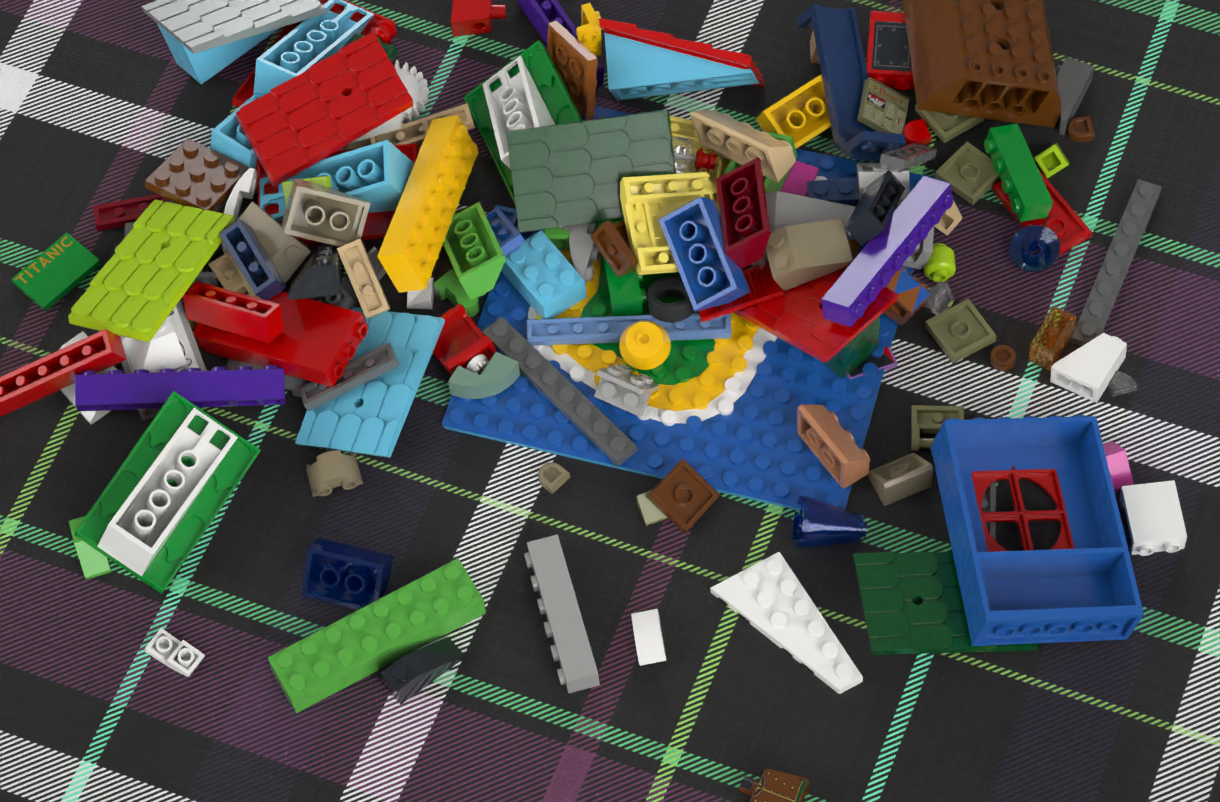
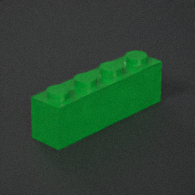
M1018 123L990 128L984 141V148L986 153L990 154L993 161V169L995 173H998L1002 181V189L1009 197L1012 212L1016 213L1019 222L1048 217L1053 201Z
M624 218L612 219L610 221L614 224L624 220ZM609 220L597 221V222H598V228H599V226H600L602 223H604V222H606V221H609ZM602 255L612 316L643 314L642 304L647 303L645 288L640 289L639 285L640 282H643V276L639 275L635 270L618 278Z

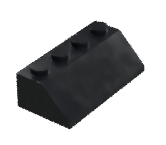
M322 242L315 243L311 252L293 273L288 294L289 300L340 294L344 265L337 251L339 246Z

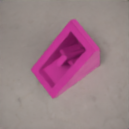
M1113 441L1103 444L1114 492L1121 491L1122 486L1134 485L1126 450Z

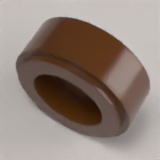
M998 345L992 349L990 364L994 369L1008 371L1014 367L1016 353L1013 348L1007 345Z

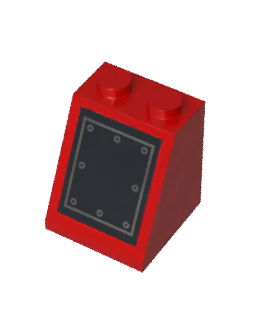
M871 11L867 55L868 78L870 77L891 89L914 90L904 13Z

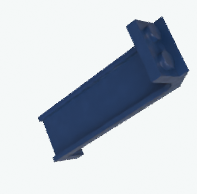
M813 4L797 18V25L799 28H808L810 31H814L835 147L851 159L880 161L881 154L900 148L905 144L904 134L878 132L857 121L864 82L868 79L855 8L838 9L819 7L818 4Z

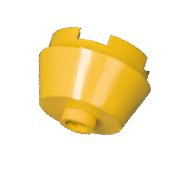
M641 320L629 325L622 333L619 342L620 353L623 359L630 366L640 370H650L661 365L668 357L671 347L667 331L660 324L649 320Z

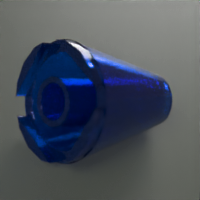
M799 496L797 504L801 505V509L799 512L794 513L792 537L793 541H797L794 544V548L801 549L860 542L862 537H866L868 525L866 521H863L862 515L809 496Z

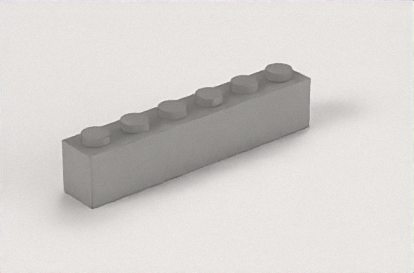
M558 534L527 542L528 552L524 553L527 568H533L534 575L530 576L534 592H540L541 598L537 599L540 614H546L548 620L543 622L547 638L552 637L554 645H551L550 648L554 662L559 660L561 669H557L560 684H566L568 694L599 686L598 671Z

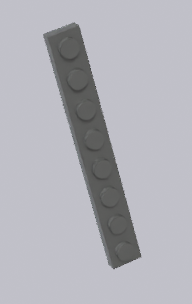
M1140 179L1137 180L1071 337V343L1083 346L1103 333L1158 201L1162 186Z
M502 316L482 331L484 336L487 335L491 339L494 347L502 355L518 361L520 373L617 467L637 452V446Z

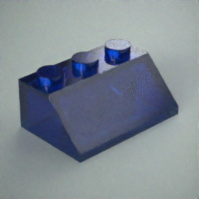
M318 538L308 546L301 596L360 610L384 597L390 581L393 556Z

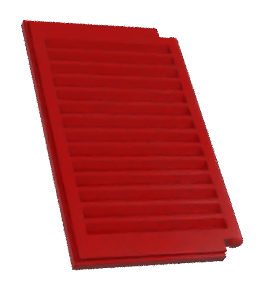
M769 261L742 270L750 292L730 303L700 310L701 322H706L784 295L783 289L773 279Z

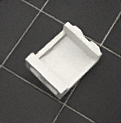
M1175 480L1122 486L1119 501L1121 508L1125 509L1132 542L1131 554L1147 556L1154 552L1166 551L1173 553L1184 549L1187 533Z

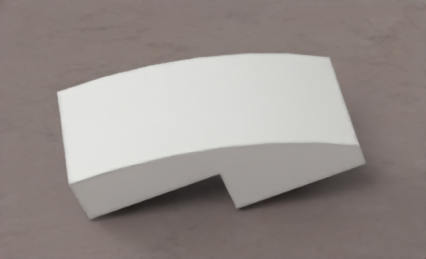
M658 609L631 614L639 665L666 661Z
M162 628L145 648L146 653L187 677L191 675L205 657L203 653L184 640L182 642Z

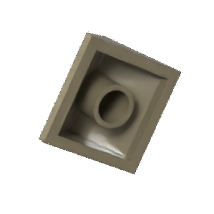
M911 453L874 468L867 475L883 505L886 506L932 487L933 467L925 459L915 453Z

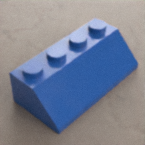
M699 197L658 219L694 311L730 303L750 292L742 269L724 253L720 214L713 200Z

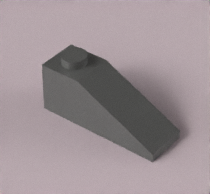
M1069 57L1065 58L1062 65L1058 64L1056 67L1061 99V114L1058 120L1059 134L1065 135L1068 124L1073 119L1092 81L1094 66Z

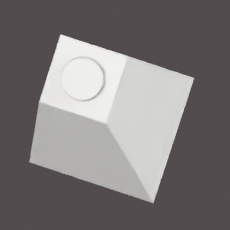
M169 316L150 342L128 337L122 340L134 370L145 369L149 370V373H157L161 369L169 368L177 371L188 366Z

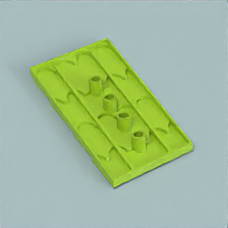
M155 199L133 224V229L115 249V254L92 279L90 287L71 308V313L68 315L69 323L98 331L107 329L116 335L150 342L223 241L220 233L235 223L234 215H223V213Z

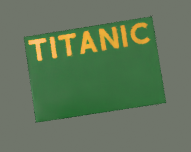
M66 232L11 280L18 289L46 312L97 269L101 263L96 256Z

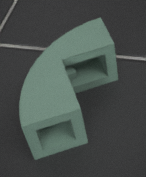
M495 352L481 375L458 366L448 381L450 394L466 399H481L496 395L511 386L520 376L519 363L514 359Z

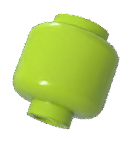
M936 243L933 244L932 255L923 266V272L927 278L935 282H945L956 271L955 254L945 244Z

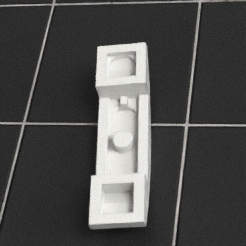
M249 168L238 180L226 203L224 214L234 215L235 222L238 220L243 197L253 199L258 176L253 168ZM222 242L224 254L230 252L227 246Z

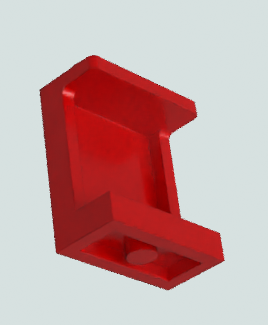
M458 304L440 316L444 318L445 323L432 354L450 377L458 366L467 369L468 363L477 355L483 354L487 357V361L491 360L496 352L493 342L487 335L484 336L468 316L462 304Z

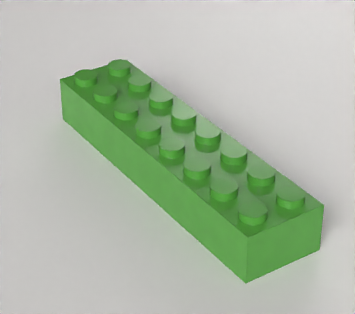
M457 558L268 657L273 674L297 714L399 660L401 657L486 614L484 599Z

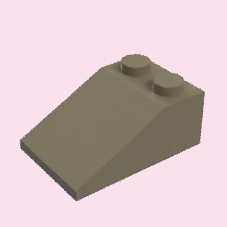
M294 178L281 226L284 234L341 247L361 239L371 203L317 183Z
M253 201L238 219L252 227L284 283H286L311 252L312 248L297 236L284 234L281 224Z
M842 219L782 227L771 232L766 246L773 279L783 291L847 267L854 260Z

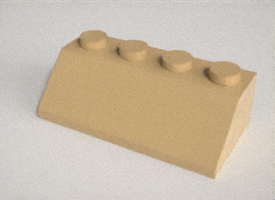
M715 110L693 111L690 114L702 147L708 150L713 149V152L740 165H744L759 157L761 159L763 176L779 182L796 162L793 148L788 142L775 139L765 131L760 132L746 122L741 123L730 115L722 114Z

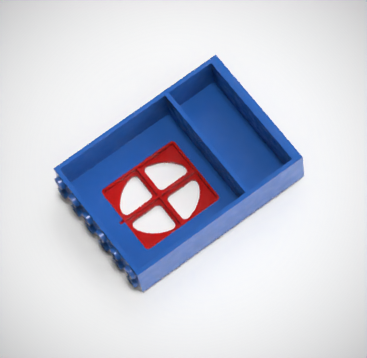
M1055 415L1048 418L1028 416L1012 419L1010 417H1001L999 419L979 417L973 420H960L958 418L944 420L931 446V452L972 646L1128 639L1143 617L1144 612L1096 416L1077 415L1074 417H1061ZM1019 479L1030 480L1043 488L1054 501L1056 510H1026L1023 504ZM997 480H1006L1009 483L1014 511H983L981 505L986 489ZM1058 521L1061 528L1056 544L1050 550H1034L1028 522ZM988 522H1015L1019 528L1023 551H1008L993 539L985 524Z

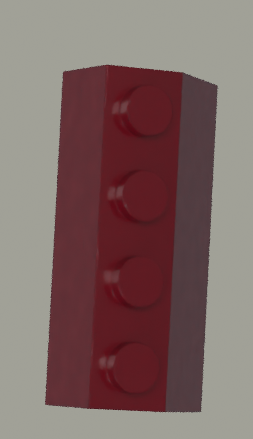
M759 157L716 179L724 253L740 269L763 258L771 234L762 164Z

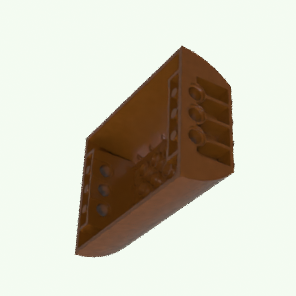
M902 0L917 109L1055 127L1061 114V99L1044 0ZM992 4L998 6L1000 10H997ZM999 44H1002L1006 50L1002 49Z

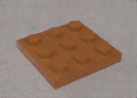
M557 21L548 23L547 52L579 114L585 120L592 119L595 115L596 106L595 93L598 60L593 53L583 46Z

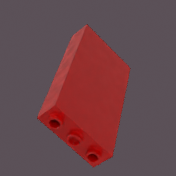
M279 292L268 301L280 304L284 331L270 343L261 342L260 340L205 325L198 336L206 353L261 367L276 365L279 366V369L284 368V374L334 387L337 380L342 376L349 360L354 357L360 342L366 337L369 327L361 312L308 298L289 300V293Z

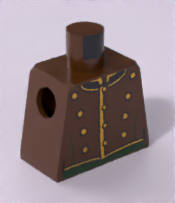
M765 769L760 781L745 776L741 782L739 792L751 796L750 802H803L809 791V779Z

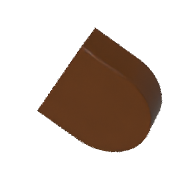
M1090 116L1077 117L1069 122L1067 134L1071 140L1075 142L1094 141L1095 133Z

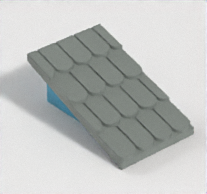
M156 0L141 6L144 13L157 23L176 63L200 84H203L279 28L328 13L325 6L319 0Z

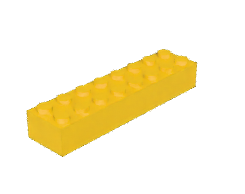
M459 115L432 119L378 253L379 261L399 293L426 289L446 234L452 223L453 215L459 205L461 195L478 155V147L472 141L467 127L462 123Z

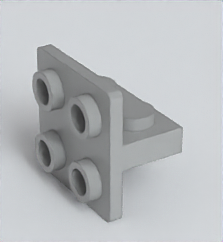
M622 364L598 369L596 375L600 376L601 379L594 397L639 417L643 416L651 393L657 391L660 385L654 383V379L644 374H639L638 376L631 373V369Z

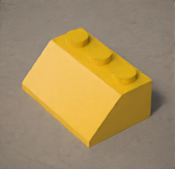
M822 75L814 78L764 110L756 118L762 130L792 136L795 148L797 149L830 128L831 123Z

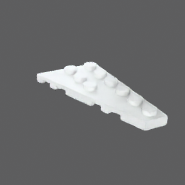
M780 552L710 588L711 594L725 601L729 608L736 613L739 612L750 621L753 627L781 649H786L793 655L795 660L800 664H805L814 672V675L838 694L863 682V676Z

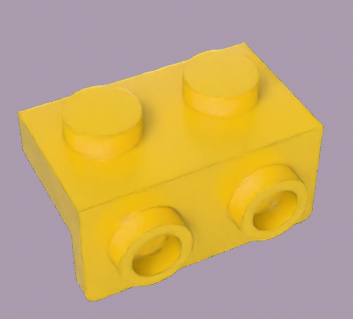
M591 3L581 5V26L577 27L576 36L577 40L591 53L599 56L601 55L602 40L599 24L601 16L598 11H594Z

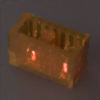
M1053 306L1030 344L1028 361L1051 371V367L1058 361L1074 333L1077 316Z

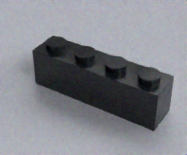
M888 170L866 187L845 226L848 235L861 246L886 228L906 189L891 171Z

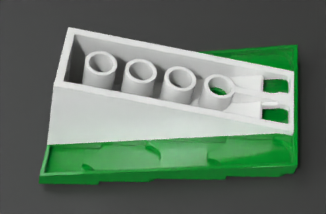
M539 40L463 97L469 106L476 125L514 203L515 195L506 132L583 121L549 53Z
M173 391L74 535L162 594L261 450Z

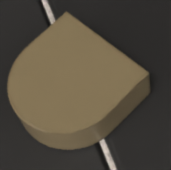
M546 463L539 469V482L542 487L553 494L570 478V473L557 463Z

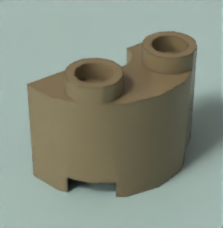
M341 450L329 451L316 457L317 462L312 465L308 464L306 467L313 497L327 496L332 493V489L342 486L344 489L349 490L363 484L357 458L353 453L342 455Z

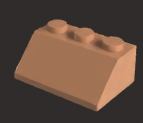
M801 405L798 407L797 434L842 489L869 474V455L863 448L859 449L855 444L852 434L848 430L844 431L839 425V420L834 412H829L824 405Z

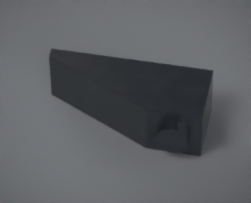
M449 637L401 657L382 671L384 685L401 705L463 660L465 655Z

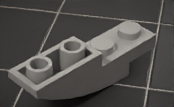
M595 222L570 225L569 230L572 266L585 280V286L588 281H592L594 275L593 262L594 260L598 261L600 256V250L590 237L597 230V223Z

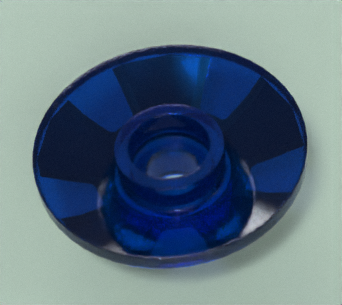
M1041 225L1028 226L1018 231L1012 238L1009 246L1010 257L1013 263L1024 271H1043L1052 266L1057 260L1060 253V242L1057 235L1051 229ZM1034 250L1040 251L1039 254L1032 255Z

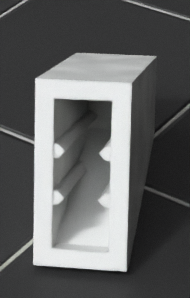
M1105 333L1099 335L1054 363L1051 367L1050 382L1097 403L1124 361L1127 343L1118 337Z

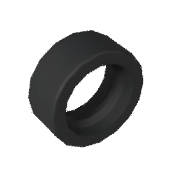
M662 278L655 281L649 287L647 292L648 309L655 319L662 322H679L689 318L694 313L682 278ZM668 296H677L684 299L677 303L659 301Z

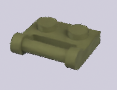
M912 405L911 451H919V448L931 449L935 438H920V433L938 434L944 420L952 418L964 420V406Z

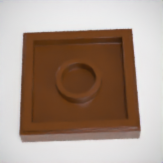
M682 458L647 495V498L685 533L720 494Z

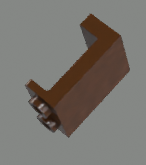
M610 220L602 223L590 236L618 278L635 271L634 265L638 260L630 250L625 220L614 224Z

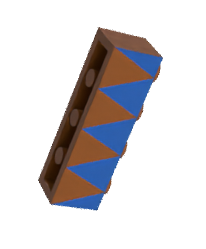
M847 233L853 258L855 259L868 242L861 246ZM904 267L897 271L890 279L889 284L885 286L899 294L898 300L888 309L903 323H906L930 296L926 287L913 279Z

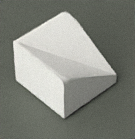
M433 278L429 279L426 289L407 292V308L432 309L434 299Z

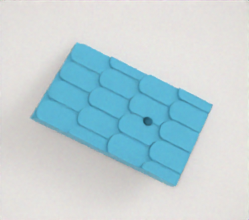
M352 307L351 310L363 314L369 329L366 337L362 339L357 347L354 357L348 363L390 342L395 350L399 366L310 411L307 410L295 444L390 458L445 320L441 317L429 315L424 316L385 311L366 319L361 307Z

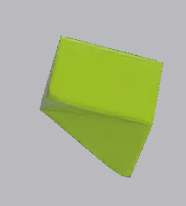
M1057 143L1034 157L1047 178L1070 164Z

